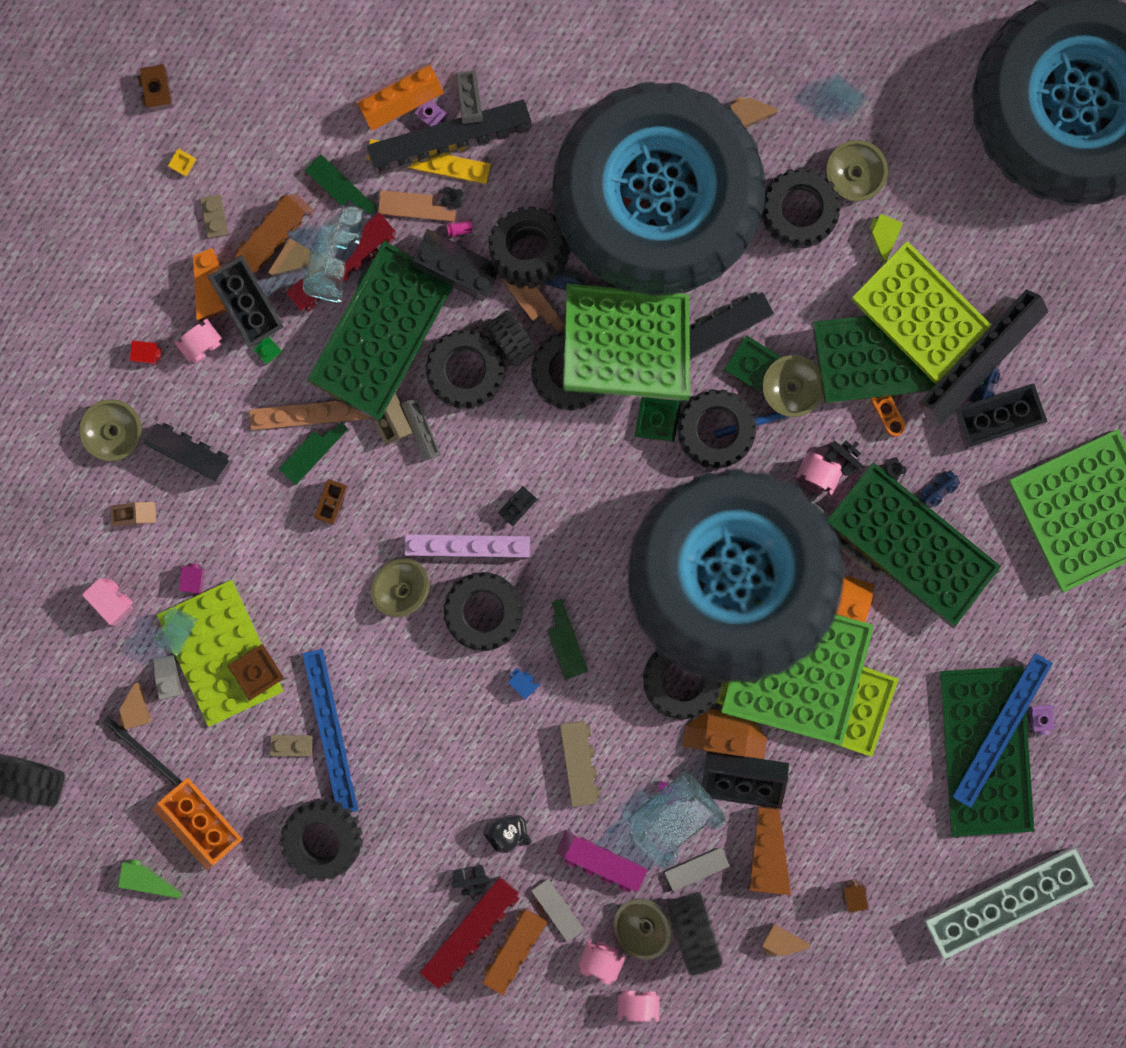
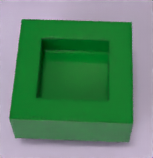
M270 337L265 338L253 349L267 365L283 352Z

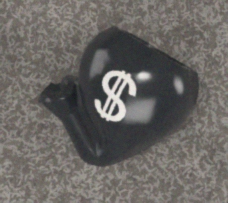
M506 815L492 819L486 824L483 831L486 840L498 853H509L516 848L517 844L519 846H527L532 842L527 834L526 821L520 815Z

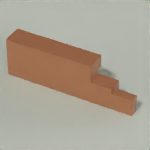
M380 190L378 213L455 221L456 211L444 210L443 206H433V195Z
M501 279L532 322L542 316L548 326L552 324L558 333L565 329V324L536 286L535 289H529L528 286H524L522 289L518 288L516 283L510 285L505 279Z

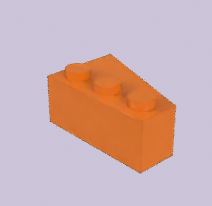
M213 248L193 255L196 318L199 323L207 318L211 319L227 312L207 275L221 266Z

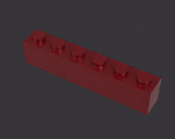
M500 876L424 966L420 974L438 990L441 986L445 988L453 979L450 975L454 970L459 972L465 965V957L468 954L472 956L480 947L477 943L481 938L486 940L492 933L491 926L495 922L499 924L506 916L504 911L507 907L510 906L512 908L520 899L517 896L519 891Z

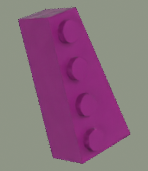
M568 830L565 831L556 850V853L565 859L564 863L574 868L576 865L583 867V872L594 876L595 873L601 875L600 879L609 884H612L614 881L620 884L618 888L628 893L631 890L638 892L648 871L645 867L623 856L616 855L602 846L598 847L583 837L579 838Z

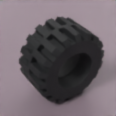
M504 311L486 324L493 340L512 365L517 366L535 354L536 349L533 342L510 311Z

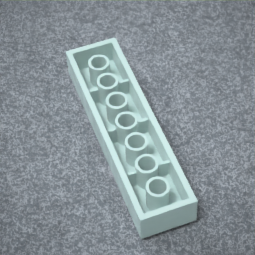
M1070 847L923 919L941 957L946 959L1093 887L1094 884L1076 848Z

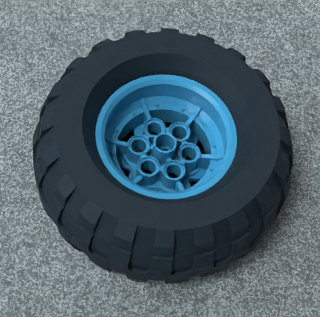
M1037 0L1008 19L991 39L980 58L972 88L974 124L976 131L980 134L983 148L990 160L996 163L1001 169L1002 174L1010 182L1018 184L1027 190L1030 195L1042 200L1048 199L1067 206L1079 204L1095 205L1126 195V3L1118 0ZM1075 63L1088 64L1091 67L1082 73ZM1053 72L1055 84H1044L1048 75ZM1073 75L1076 78V84L1069 83L1067 76ZM1088 79H1095L1097 87H1091L1088 84ZM1108 80L1113 86L1115 95L1104 91ZM1060 91L1063 93L1064 99H1056L1054 92ZM1097 97L1102 98L1105 105L1098 106L1095 99ZM1044 109L1051 112L1049 117H1047ZM1062 111H1069L1071 119H1065L1062 116ZM1083 114H1089L1092 121L1089 123L1085 122L1082 117ZM1100 118L1111 119L1107 127L1101 130ZM1073 129L1077 136L1070 135L1068 132Z
M638 83L632 87L615 90L607 94L605 98L596 104H592L581 114L578 121L566 134L558 153L553 173L552 191L555 216L570 250L598 278H602L621 290L646 294L648 296L686 293L719 278L738 261L752 241L764 209V167L759 156L757 144L742 124V120L731 109L721 104L717 98L707 92H700L681 83ZM657 153H666L673 155V157L663 163ZM635 161L637 172L624 173L628 166ZM654 165L658 171L655 174H649L646 171V167ZM669 169H675L678 172V176L670 178L666 172ZM690 171L693 173L697 187L685 182ZM636 180L642 181L644 187L637 190L633 187V182ZM657 186H660L661 191L664 192L656 193L655 189ZM681 188L684 190L685 195L678 198L674 195L673 191ZM621 196L631 199V203L628 206L627 210L622 202ZM642 200H648L651 206L648 209H642L639 203ZM668 204L671 207V211L663 213L660 210V206ZM680 209H691L683 219H680ZM654 219L658 227L646 225V223Z
M736 468L726 469L725 472L714 474L712 471L697 475L693 480L673 487L665 494L662 500L653 505L645 515L638 532L634 536L628 564V589L638 624L653 642L654 647L659 653L693 675L699 674L717 682L744 681L748 683L760 681L762 678L774 674L784 673L793 668L803 658H807L818 647V644L828 633L834 622L842 597L844 565L842 563L838 538L826 520L827 517L815 503L810 502L797 487L790 483L785 484L775 479L773 475L760 471L758 474L744 472L743 469ZM738 541L748 543L754 547L744 552ZM716 547V557H703L711 548ZM733 552L737 557L735 559H728L725 554ZM748 558H753L757 563L750 566L745 561ZM770 563L774 572V579L763 573ZM714 565L720 567L721 571L718 573L711 572L710 567ZM758 578L761 584L755 586L751 584L750 580ZM697 580L707 585L702 592L699 589ZM721 585L726 590L723 593H718L714 588ZM736 592H743L746 597L744 599H737L734 594ZM755 599L763 601L754 608ZM727 606L729 611L723 610L721 608Z

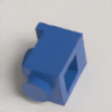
M516 668L508 676L511 679L508 683L525 700L540 686L538 682L535 685L532 683L534 678L526 670L522 673Z

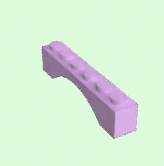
M405 535V556L530 558V537Z

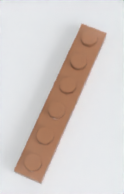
M342 401L249 410L251 430L372 419Z

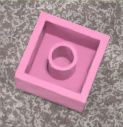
M99 578L82 595L109 625L116 626L134 610L131 606L133 601L126 594L123 595L117 591L119 586L112 579Z

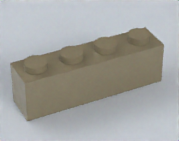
M394 394L379 422L374 420L386 446L399 442L413 434L404 409L396 394Z
M585 721L560 724L572 807L597 804L600 792L599 786H594L593 779L597 778L596 765L592 766L590 759L594 757L593 745H588L587 738L591 737L590 724L585 725Z

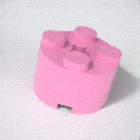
M208 318L204 320V326L198 324L180 337L181 343L179 340L174 342L189 363L191 361L194 364L205 357V351L208 349L214 351L222 345L220 341L222 337Z
M812 452L810 456L804 457L794 480L797 482L800 479L802 481L801 486L820 495L823 492H827V497H831L842 476L841 466L835 462L828 463L822 460V456Z
M588 940L578 962L579 967H581L580 972L586 976H597L599 981L610 985L611 981L617 980L626 956L622 954V957L617 954L619 950L598 941L594 945L591 944L592 940Z
M622 991V995H618L617 1021H622V1017H626V1021H651V1017H655V1021L659 1022L660 996H656V992H643V996H635V991Z

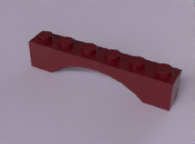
M379 212L364 225L358 247L342 266L324 276L300 279L286 291V294L302 313L305 311L309 313L317 306L316 302L320 298L326 299L332 294L334 286L344 284L349 279L347 275L352 271L358 272L364 266L363 262L367 258L373 259L384 241L391 244L396 239L394 237L397 234L396 231Z

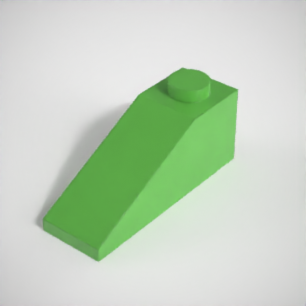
M129 858L128 862L122 863L119 888L174 898L182 897L183 893L147 865L141 864V860Z

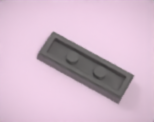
M476 70L456 73L462 123L483 121Z
M419 399L402 403L401 405L424 461L441 456Z

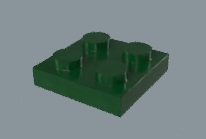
M746 335L724 370L759 392L767 369L781 357Z
M641 396L634 437L675 442L681 401Z

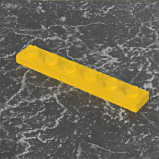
M370 139L369 144L379 142V140ZM447 155L445 157H432L424 163L415 162L407 168L487 185L491 164Z

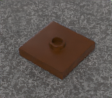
M264 644L259 645L227 666L249 701L285 679Z

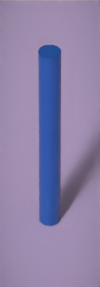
M774 412L754 419L756 420V425L760 426L786 418L787 416ZM736 425L715 430L716 439L736 433Z

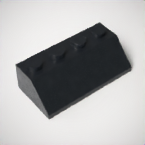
M429 229L425 230L409 264L481 302L487 298L498 273L491 260Z
M243 255L231 259L207 275L248 348L284 327Z
M1034 383L959 407L955 410L959 431L966 451L1043 426L1048 422Z
M164 422L162 426L157 423L142 444L221 484L232 463L228 460L229 455L219 450L216 454L210 451L211 446L201 441L199 444L192 442V436L181 432L179 435L173 432L174 427Z
M707 751L700 797L782 809L788 783L789 763Z

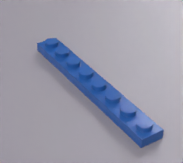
M319 649L302 653L335 803L339 801L343 803L342 807L344 809L349 807L353 812L359 811L324 650Z
M1033 653L955 790L953 798L972 807L1053 665L1052 662Z

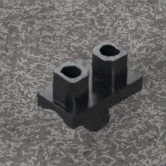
M834 440L824 457L829 462H835L840 456L845 461L840 471L846 477L862 466L850 454L852 453L857 458L861 454L856 449L859 444L857 441L851 445L845 440L842 445L848 449L846 451Z
M522 485L501 508L498 514L513 527L538 499Z
M472 866L474 878L468 879L465 877L464 868L454 869L453 881L451 882L452 889L469 886V889L461 890L462 896L470 895L471 900H476L475 894L482 893L483 890L482 886L474 887V885L489 883L490 881L484 866Z

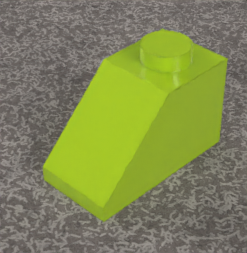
M880 213L878 218H873L869 228L872 229L871 238L880 260L886 263L903 223Z

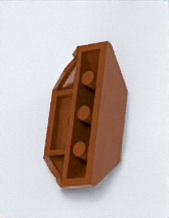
M709 709L685 726L682 747L764 759L767 738L756 722L721 713L720 710Z

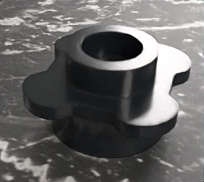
M446 186L443 189L444 195L441 199V204L443 206H453L455 209L461 206L460 197L463 195V191L459 188L454 189Z
M896 457L891 458L890 463L882 467V470L896 481H898L899 476L907 472L906 466H903Z

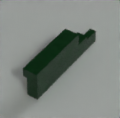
M322 154L305 169V172L342 208L349 201L358 209L362 207L369 215L377 208Z
M340 422L333 431L329 429L322 437L313 431L278 469L297 485L343 436L348 428Z
M562 599L551 602L555 615H552L556 627L546 632L563 678L567 680L588 672L564 604Z

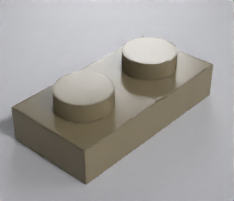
M221 194L200 198L208 238L229 235Z
M271 735V756L313 755V736Z

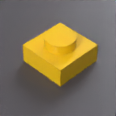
M177 149L168 167L187 177L197 159Z

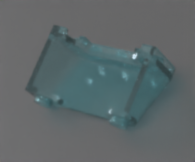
M350 206L345 207L320 227L303 280V290L307 295L341 303L345 266L341 260L333 258L336 247L347 249L349 243L353 241L356 243L360 242L363 209Z
M684 772L634 811L629 817L628 827L631 842L665 870L678 860V848L706 825L714 830L722 827L727 820L724 812L695 777L689 772Z

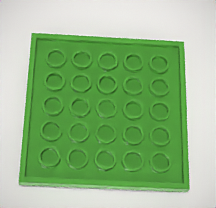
M567 284L564 390L689 400V294L676 293L663 296H648L646 294L624 291L619 288Z
M1119 429L1008 481L1061 593L1126 563V444Z
M755 599L754 608L763 601ZM836 615L830 630L818 644V647L807 658H803L796 663L793 668L779 675L774 674L762 678V680L756 682L730 681L721 713L842 745L874 625Z

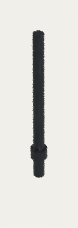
M109 716L103 721L119 740H124L176 787L183 782L129 735L125 727H120Z

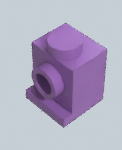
M431 100L415 108L417 110L415 116L427 127L440 124L447 117L446 112L441 110ZM427 109H432L433 113L431 115H426L425 111Z
M1053 705L1029 706L1032 731H1037L1038 735L1050 734V730H1055ZM1042 716H1045L1047 718V722L1045 724H1042L1040 722V718Z

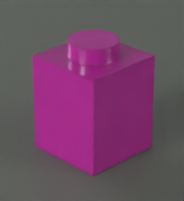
M188 563V567L182 566L179 591L202 594L205 569H200V564Z

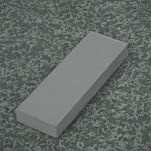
M722 847L665 871L672 890L675 891L728 868L730 865Z
M549 879L531 890L567 942L584 930Z

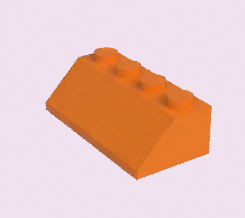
M425 63L358 98L355 102L369 128L373 131L444 94V91L430 64Z
M844 575L842 597L836 615L866 622L875 584Z
M188 777L153 808L154 812L207 871L243 840Z

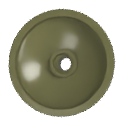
M851 140L839 145L832 152L827 162L826 176L828 182H833L835 186L832 189L834 192L838 191L840 197L855 202L865 201L876 196L884 187L888 176V165L885 156L875 145L863 140ZM857 170L859 172V176H853L852 171Z
M798 355L782 357L772 363L764 375L762 388L765 400L774 411L783 416L800 417L806 415L818 406L823 397L819 368L814 362ZM789 384L796 386L795 391L789 390Z
M115 399L102 400L92 405L83 415L80 423V437L86 450L94 457L104 461H118L128 457L138 447L142 437V424L137 412L130 405ZM111 428H116L117 432L115 435L110 434Z
M402 558L387 563L379 570L372 582L371 598L374 606L388 617L399 618L413 613L423 604L428 595L430 584L428 574L421 564L412 559Z
M632 899L623 904L615 915L613 924L615 937L622 949L629 955L641 960H651L659 957L669 947L672 938L671 923L664 910L654 902L647 899Z

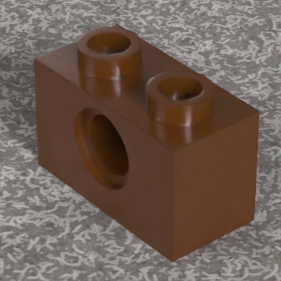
M160 64L140 68L141 74L137 75L139 86L143 87L144 94L141 95L143 107H147L149 112L174 108L166 66ZM153 84L160 85L159 90L155 93L150 92V87Z
M327 479L314 518L335 526L349 487Z
M857 879L845 881V885H840L846 912L854 913L869 910L866 888L863 883L857 881Z

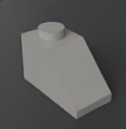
M175 655L154 659L155 681L159 700L183 695Z

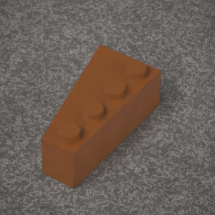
M298 194L282 195L276 202L277 207L265 214L263 217L264 222L261 226H256L250 232V239L247 242H242L236 249L238 253L234 257L243 255L252 273L258 272L276 253L274 249L276 246L278 248L281 247L289 239L290 235L288 233L290 231H295L303 224L302 218L306 214L311 215L315 211Z
M757 806L748 889L750 891L791 895L780 810Z
M528 908L524 912L522 910L519 911L514 919L517 924L514 929L509 928L503 938L506 940L503 947L498 946L493 954V957L496 958L493 964H487L482 972V975L485 976L482 983L502 996L507 992L508 985L514 980L519 967L524 963L531 947L534 946L547 924L546 919Z

